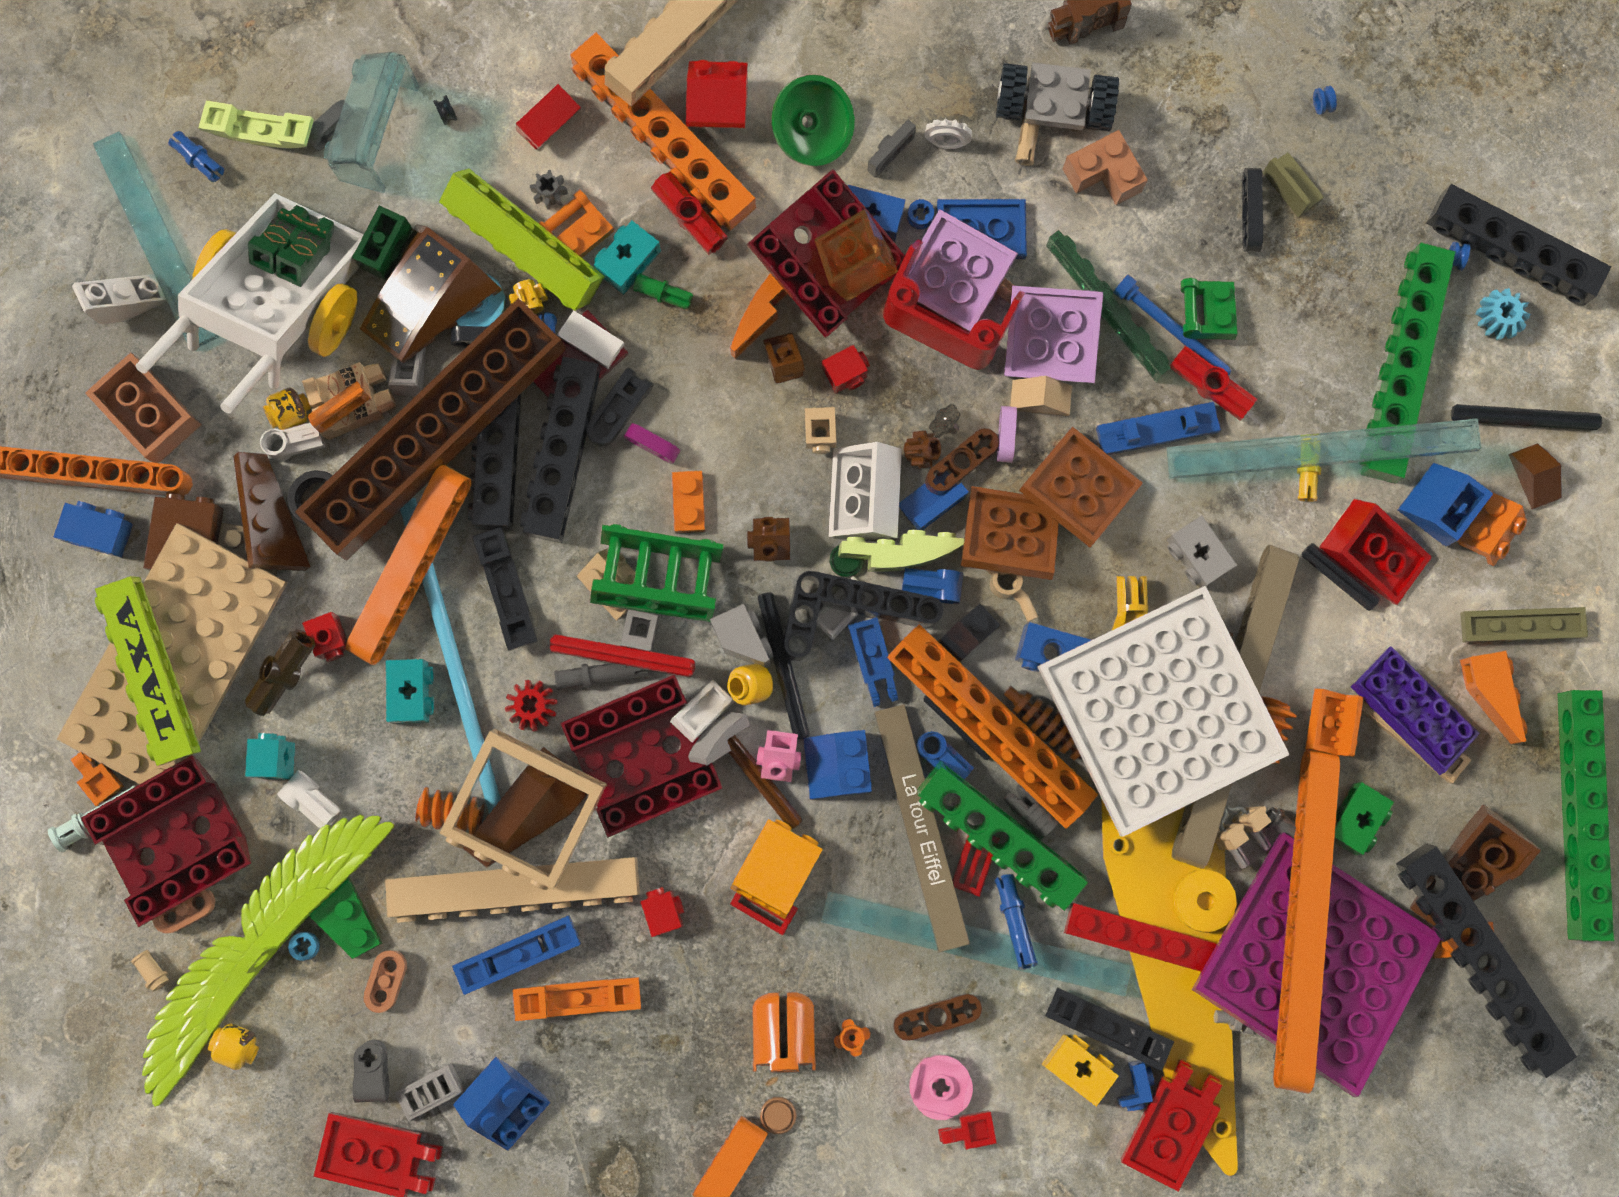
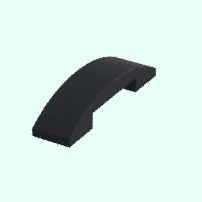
M502 527L472 536L500 619L499 624L508 651L538 642L526 596Z
M1058 987L1045 1015L1049 1019L1161 1071L1174 1044V1041Z

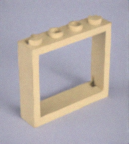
M493 729L489 731L440 834L446 836L445 841L455 847L463 848V846L474 850V856L483 861L491 862V860L502 864V869L511 875L519 876V874L530 878V883L539 889L547 890L550 888L553 890L558 885L607 784L514 737ZM494 748L589 794L550 874L455 827Z

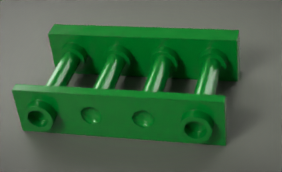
M618 524L602 525L600 544L609 545L604 577L601 580L593 579L590 603L711 622L710 619L713 618L716 598H711L707 595L711 562L720 563L724 544L716 543L710 539L695 540L627 529ZM621 547L639 550L634 583L631 585L615 581ZM651 552L669 555L663 589L648 588L646 586ZM681 557L699 560L695 593L693 594L680 593L676 590Z

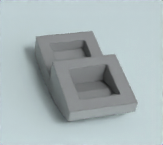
M728 711L714 721L692 747L688 755L690 762L709 765L731 751L727 739L750 726L747 715Z

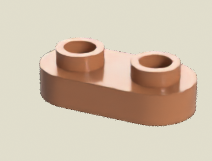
M206 889L152 920L153 924L162 933L178 932L208 916L215 907V897L209 889ZM198 897H202L204 900L202 908L196 906ZM170 912H174L176 914V920L174 923H171L168 920V915Z
M384 951L374 961L363 996L366 1007L372 1012L382 1013L388 1011L397 1001L407 970L406 958L399 951ZM389 960L396 962L397 966L393 972L387 969ZM380 990L385 991L387 995L384 1002L379 1001L377 998V993Z

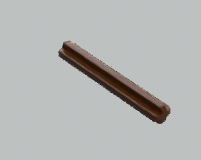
M734 735L727 739L731 749L728 753L783 822L792 829L801 824L803 821L801 816L773 781L761 778V766L756 765L757 761L737 736Z

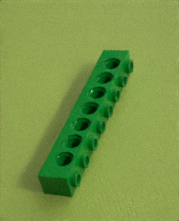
M1420 243L1413 251H1409L1406 255L1404 268L1407 269L1405 279L1401 280L1397 296H1400L1401 299L1399 307L1394 309L1391 318L1394 330L1393 334L1389 335L1385 344V352H1388L1387 361L1382 364L1378 375V380L1382 381L1380 391H1376L1372 401V408L1375 409L1374 418L1369 420L1365 436L1369 437L1367 448H1363L1359 458V465H1362L1361 475L1394 484L1405 478L1456 251ZM1419 274L1426 275L1429 279V284L1422 282ZM1413 301L1422 305L1423 312L1417 311L1414 308ZM1406 329L1413 330L1417 339L1409 338ZM1400 357H1405L1409 360L1410 368H1406L1401 364ZM1393 386H1400L1404 391V396L1397 395ZM1387 413H1392L1396 416L1398 420L1397 425L1388 421ZM1381 441H1385L1390 445L1391 453H1386L1382 450Z
M1570 690L1557 693L1567 934L1570 940L1614 941L1603 690Z

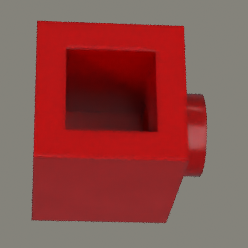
M854 345L822 361V370L835 394L846 388L851 391L865 383L864 379L867 378L868 374L867 368L870 367L864 352H858Z
M328 612L302 623L307 635L314 639L316 646L312 651L316 658L325 659L326 662H330L344 656L343 652L346 651L347 637L337 614Z
M663 887L646 892L647 899L640 902L651 937L683 927L680 914L685 912L679 895L674 896L672 891L665 893Z

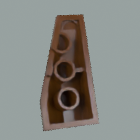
M1483 804L1463 828L1444 858L1472 900L1475 901L1484 895L1491 894L1495 891L1496 887L1509 879L1513 880L1520 876L1541 850L1510 822ZM1434 875L1430 876L1426 882L1428 891L1433 889L1436 884ZM1414 900L1410 909L1433 926L1436 925L1430 915L1426 916L1423 914ZM1448 902L1444 906L1443 913L1445 917L1453 911L1452 902Z

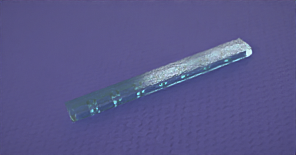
M118 131L93 143V146L177 321L180 318L178 294L192 279L122 133ZM199 327V347L219 338V335ZM183 333L187 342V333Z

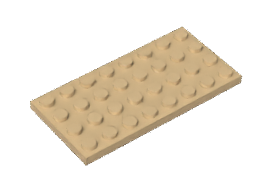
M176 523L146 577L143 586L199 743L288 582L264 569L248 568V561L182 524ZM110 643L58 735L57 740L141 784L188 757L160 766H156L155 761L150 759L146 749L148 740L145 731L142 732L138 727L136 721L138 711L135 703L131 702L127 696L126 685L128 683L125 674L121 673L117 667L115 657L118 654L114 644Z

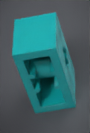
M633 220L627 226H621L615 233L612 244L608 248H602L594 259V268L605 276L604 280L623 295L634 284L637 275L643 273L661 252L659 241ZM623 253L627 256L630 253L631 257L628 259L624 256L621 259L620 255Z
M424 659L386 660V722L391 724L429 723V715L434 714L433 697H429V685H433L434 672L433 667L429 666L428 661ZM411 686L417 688V692L411 694V698L405 695V690H409Z
M258 733V739H247L245 777L290 780L294 775L295 743L286 741V736L273 733Z

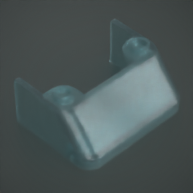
M392 51L363 54L360 59L354 61L352 67L353 78L332 141L327 142L324 151V157L328 159V165L339 181L381 193L385 192L386 187L373 166L399 87L418 91L420 87L405 55Z

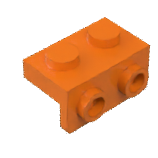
M1493 493L1460 537L1458 544L1485 556L1487 563L1495 566L1497 561L1504 559L1509 552L1510 542L1514 536L1520 535L1526 526L1527 519L1523 506Z
M1314 689L1305 749L1353 757L1357 746L1363 697L1359 695H1344L1326 689Z

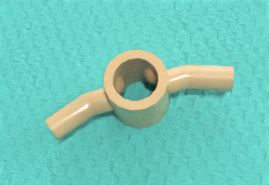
M986 570L992 576L990 579V589L995 596L1002 599L1013 597L1019 603L1027 622L1038 618L1029 596L1021 589L1023 583L1022 575ZM1006 574L1012 576L1014 579L1013 589L1004 590L998 585L997 577Z

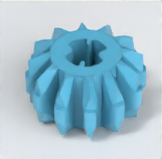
M1510 288L1504 289L1501 293L1498 290H1494L1489 294V297H1484L1480 301L1481 307L1476 311L1475 315L1483 318L1478 322L1477 326H1486L1488 328L1485 336H1489L1494 332L1496 340H1501L1505 336L1508 339H1512L1517 335V332H1521L1526 328L1527 325L1524 321H1527L1531 314L1524 311L1528 307L1529 302L1521 303L1519 301L1521 293L1511 296Z

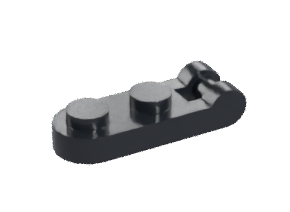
M629 367L620 376L587 425L588 437L595 445L608 446L612 444L643 399L648 396L654 384L647 379H640L636 376L637 372ZM629 385L636 389L632 396L625 392Z

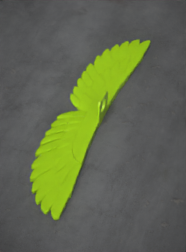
M359 815L352 818L348 823L347 818H342L332 828L326 824L318 830L314 837L308 835L301 843L297 853L296 849H291L285 855L282 862H278L273 867L271 877L267 875L263 878L260 893L259 890H254L249 904H244L241 910V924L245 937L226 936L217 938L212 941V944L215 946L207 948L200 954L204 959L197 960L188 967V970L191 972L181 976L177 981L179 986H176L169 992L166 1000L172 1001L156 1014L154 1019L159 1021L150 1029L146 1036L148 1040H153L147 1045L143 1053V1058H148L143 1067L142 1076L149 1075L145 1081L144 1089L146 1094L154 1090L152 1104L155 1107L161 1105L181 1078L186 1076L207 1042L255 976L305 919L372 856L371 853L394 829L395 825L392 822L379 824L382 819L381 816H370L364 820V815Z

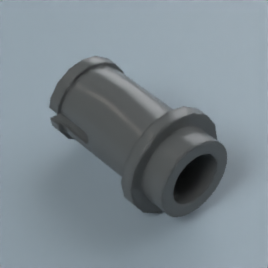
M1271 807L1266 812L1271 823L1265 827L1268 830L1273 829L1279 834L1284 832L1294 839L1295 822L1285 816L1281 808Z

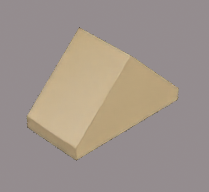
M1049 376L1013 380L1010 406L1017 407V411L1069 416L1072 386Z

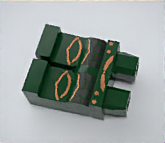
M298 205L290 211L281 208L277 213V217L271 220L267 229L259 237L255 235L248 242L249 264L272 275L276 272L277 277L302 287L323 257L330 252V239L334 234V223L325 217L320 218L316 223L309 220L307 210ZM264 254L268 255L269 262L263 261L261 256ZM288 268H296L297 275L288 272Z

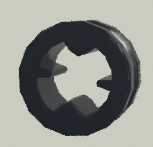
M447 95L443 96L442 101H433L444 125H447L450 119L458 120Z

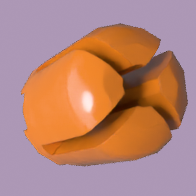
M779 992L760 996L753 1005V1072H757V1066H770L771 1072H799V1065H812V1071H815L814 1005L812 1000L801 993L787 992V1058H781Z

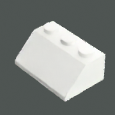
M873 442L833 449L829 537L847 539V537H862L865 540L897 538L901 448Z

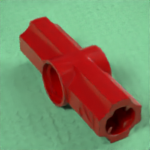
M670 171L665 174L663 173L655 180L651 186V191L677 219L679 226L687 230L708 255L719 250L728 240V237L704 211L699 200L691 196ZM686 209H693L697 212L691 218L682 216L683 211Z
M1186 345L1169 366L1171 370L1197 388L1198 394L1201 397L1213 400L1239 421L1244 418L1257 401V398L1231 380L1223 368L1211 365ZM1207 378L1216 379L1219 383V388L1213 389L1209 387L1206 382Z

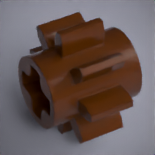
M926 430L913 432V438L907 439L904 444L905 458L911 462V466H918L919 469L931 468L932 461L938 460L941 455L940 441L934 437L933 433L927 434Z

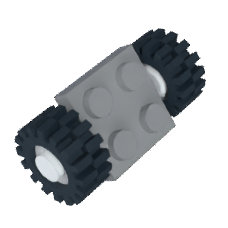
M1032 62L1029 87H1026L1028 66L1003 64L997 96V118L1020 120L1024 100H1027L1024 123L1083 130L1086 116V129L1111 131L1118 102L1119 77L1095 74L1089 95L1090 69Z

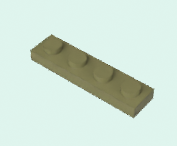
M1586 607L1463 611L1460 613L1463 643L1584 639L1588 637Z

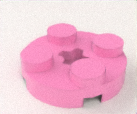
M939 1054L922 1059L914 1068L910 1077L909 1090L914 1104L925 1116L935 1120H947L958 1115L968 1106L972 1097L973 1084L967 1069L959 1060L948 1055ZM940 1078H944L945 1084L950 1086L949 1091H943L942 1096L936 1095V1089L932 1088L933 1082H938Z

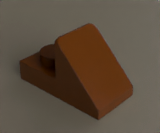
M792 332L763 340L775 383H782L803 376V371H805L804 364Z

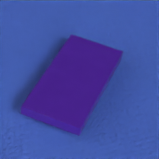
M1392 646L1388 647L1350 686L1439 775L1445 773L1480 734Z

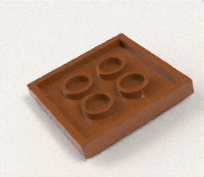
M1072 426L1019 491L1091 548L1143 482Z
M971 486L961 566L1052 580L1055 570L1059 523L1024 494Z

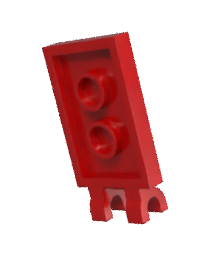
M1179 1059L1171 1080L1164 1076L1161 1077L1152 1095L1153 1102L1148 1103L1121 1157V1163L1178 1192L1221 1109L1220 1105L1215 1103L1214 1100L1222 1087L1220 1078L1208 1073L1201 1090L1188 1084L1187 1082L1193 1073L1192 1064L1182 1059Z
M331 1112L328 1113L313 1177L395 1197H407L408 1190L428 1194V1191H433L436 1178L417 1175L420 1159L435 1162L436 1159L439 1160L443 1146L420 1143L422 1135L420 1132Z

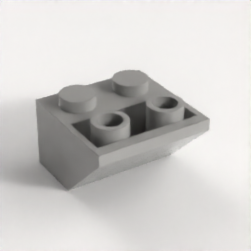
M742 604L710 619L726 655L751 664H759L765 668L771 666L769 659L773 657V652L766 637L760 639L756 632L761 628L753 609L747 611L745 605Z

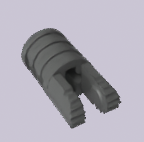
M1018 784L1016 787L1017 793L1022 796V799L1030 807L1028 808L1013 793L1006 795L1004 800L1042 840L1059 822Z

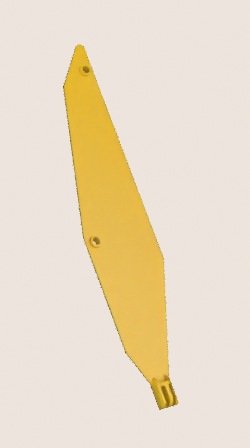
M1116 576L1117 616L1112 630L1148 613L1147 576H1140L1138 581L1136 576H1128L1126 587L1124 576ZM1101 798L1103 859L1119 916L1218 944L1228 924L1213 932H1200L1189 928L1180 921L1174 910L1173 895L1180 880L1195 870H1211L1221 873L1226 878L1225 850H1220L1217 844L1214 843L1210 859L1204 869L1172 858V849L1185 806L1126 836L1120 837ZM1117 839L1122 842L1120 851H1116L1113 846ZM1202 892L1198 896L1197 904L1201 909L1206 910L1212 905V897L1207 892ZM1130 952L1151 1031L1174 1041L1163 1067L1164 1077L1171 1080L1179 1059H1182L1192 1064L1193 1073L1187 1082L1188 1084L1201 1090L1208 1073L1220 1078L1222 1087L1214 1102L1219 1104L1221 1109L1202 1146L1224 1174L1232 1176L1238 1170L1232 1030L1228 1024L1215 1023L1214 1012L1221 1009L1192 990L1201 974L1200 971ZM1223 1122V1131L1217 1132V1124Z

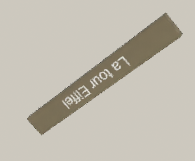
M905 705L875 711L874 715L938 953L969 945L934 812H930L919 802L921 797L918 796L917 789L925 778Z

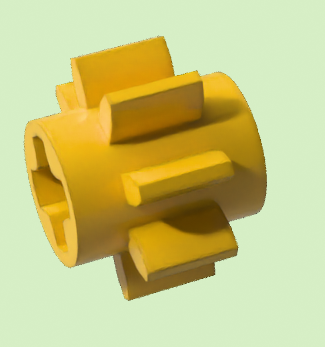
M532 279L516 283L513 286L514 294L509 295L511 304L520 298L535 314L544 309L542 302L548 301L542 284L535 285Z

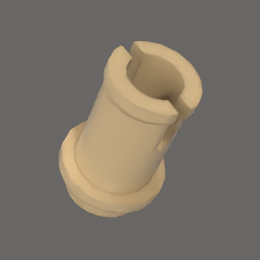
M149 950L143 951L132 959L131 963L146 981L145 987L147 989L151 988L155 992L169 982L167 978L168 972L162 971Z

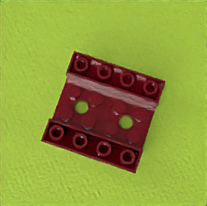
M834 169L828 172L746 244L825 338L847 320V316L872 293L897 274L905 257ZM796 229H802L807 233V243L802 244L796 240ZM835 275H840L845 279L846 288L844 290L835 287L833 283Z
M675 674L560 723L572 752L576 754L582 771L607 784L596 808L607 838L723 789L713 762L709 765L690 762L688 758L692 747L699 737L692 743L670 722L688 704ZM671 736L677 737L681 742L679 751L674 754L667 753L663 747L664 741ZM615 760L622 762L624 766V772L618 778H612L607 773L609 763Z
M194 755L189 756L81 817L94 844L105 846L130 894L124 901L138 927L147 924L251 864L244 832L217 782ZM201 817H206L210 822V828L205 834L198 833L195 828L197 820ZM149 847L154 851L155 859L152 864L147 866L141 861V853Z

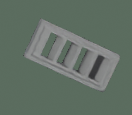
M426 347L413 356L415 360L409 359L404 364L392 355L388 385L393 395L416 396L423 389ZM401 369H414V371L406 372L401 371Z
M450 1063L395 1092V1095L407 1120L410 1121L466 1090L453 1064ZM441 1075L444 1076L451 1091L447 1094L438 1078ZM431 1080L440 1096L435 1099L428 1085V1082ZM420 1086H422L429 1101L426 1105L417 1090ZM410 1091L419 1107L415 1111H413L406 1096Z

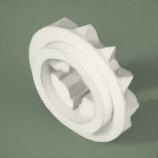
M946 118L943 121L933 120V123L926 125L925 138L937 147L956 149L971 142L972 130L967 127V124L958 123L956 119L953 121Z

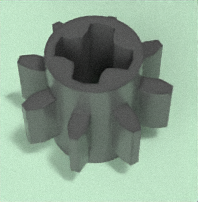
M548 170L547 174H535L537 178L536 184L530 185L531 192L537 193L533 198L535 203H545L547 210L550 209L551 205L558 204L561 206L562 195L568 194L567 188L561 186L564 183L563 176L555 177L552 175L551 170ZM548 187L549 189L554 190L552 192H549L547 189H544Z

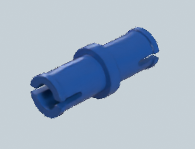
M182 131L175 132L173 136L180 142L170 138L169 146L180 153L191 168H197L209 181H218L220 177L214 172L217 171L220 175H223L224 168L207 155V150L203 146L196 145Z

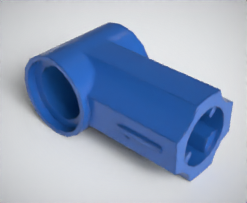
M905 568L902 590L931 596L945 604H960L964 573L947 569H939L935 572Z
M938 732L924 733L916 741L917 753L934 768L942 761L963 779L974 769ZM928 737L936 739L939 745L937 752L933 755L927 753L923 747L924 741Z

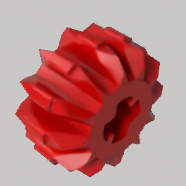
M528 679L524 683L525 690L518 684L513 686L514 690L518 693L516 697L507 694L506 699L514 702V705L506 706L505 711L509 713L516 712L509 721L514 724L521 720L519 729L525 731L530 722L531 730L536 732L539 728L538 721L545 727L550 725L549 721L545 718L547 714L551 717H556L557 713L550 710L549 706L557 705L558 700L547 699L554 692L552 688L549 687L542 691L544 683L538 681L533 689L532 682ZM537 698L538 702L535 704L537 710L535 712L528 710L526 713L525 709L528 707L527 700L535 701Z

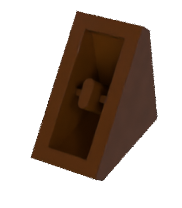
M1537 443L1508 454L1531 509L1562 498L1561 464Z

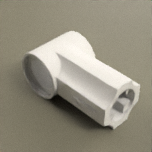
M311 423L284 430L269 429L265 431L260 438V447L272 459L285 461L293 455L325 448L326 441L325 437L320 435L319 431ZM278 439H283L282 447L278 451H272V444Z
M300 770L277 793L287 805L296 811H301L318 828H322L326 824L333 825L342 812L336 804L318 790L320 787L317 783Z

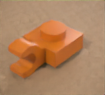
M82 752L71 759L74 766L84 776L77 784L95 806L101 805L124 787L111 769L103 765V763L96 766L95 761Z

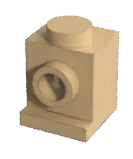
M835 407L805 408L806 449H812L814 454L830 453V448H836ZM822 429L826 432V436L816 437L815 432Z

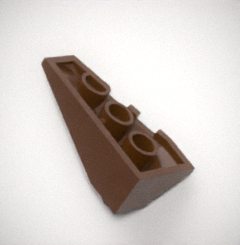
M543 747V748L540 750V751H542V752H544V753H546V754H548V755H550V756H552V757L558 759L555 755H553V754H552L550 751H548L545 747ZM528 765L473 836L510 854L535 836L540 835L554 824L570 816L586 797L587 793ZM466 846L462 848L486 868L496 863L494 860L486 862L474 856L475 851Z

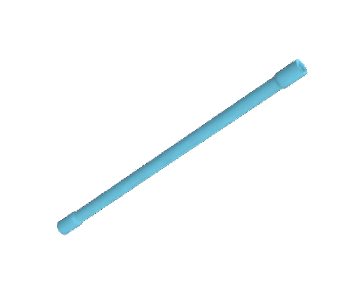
M412 498L400 509L405 528L417 506L416 498ZM432 562L422 583L472 757L475 761L484 743V739ZM488 759L479 777L488 813L490 814L501 798L492 766Z

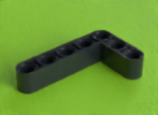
M806 571L798 577L793 589L782 643V652L791 661H801L809 654L813 644L820 606L874 618L878 617L879 619L916 627L920 624L923 628H929L942 618L943 605L937 598L816 571ZM805 580L813 581L817 591L808 594L803 591L801 583ZM835 586L843 588L846 592V599H835L831 594V589ZM863 593L872 594L876 600L875 606L868 607L864 605L861 595ZM892 600H901L905 605V611L903 613L895 612L891 607ZM921 607H931L934 611V619L924 618L921 614ZM800 609L808 611L811 616L810 622H799L795 617V612ZM792 639L801 640L805 646L804 652H793L789 647V641Z

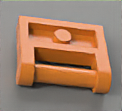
M579 189L573 194L574 198L544 223L540 221L539 224L551 233L582 207L586 213L556 238L583 258L614 232V228Z

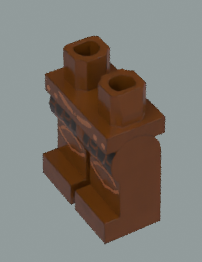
M1064 0L1063 6L1051 10V22H1048L1047 29L1053 42L1067 38L1069 45L1077 43L1079 38H1086L1092 31L1111 25L1114 32L1125 27L1132 3L1131 0Z

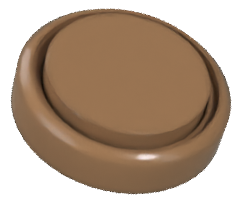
M773 1097L762 1106L760 1120L768 1132L784 1134L795 1124L796 1110L788 1099Z

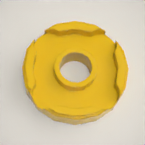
M1195 870L1185 875L1180 880L1173 895L1174 910L1180 921L1189 928L1200 932H1213L1225 927L1232 919L1237 906L1236 892L1230 881L1221 873L1211 870ZM1202 892H1207L1212 897V905L1206 910L1201 909L1197 904L1198 896Z

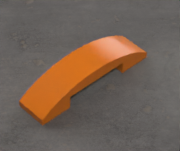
M639 977L513 989L515 1021L641 1009Z

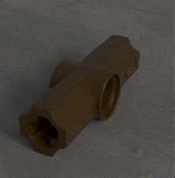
M298 629L290 631L274 656L269 655L264 659L260 667L259 679L245 699L246 707L250 708L254 714L260 716L270 714L285 690L294 689L299 681L302 665L316 646L313 638L308 636L306 632Z

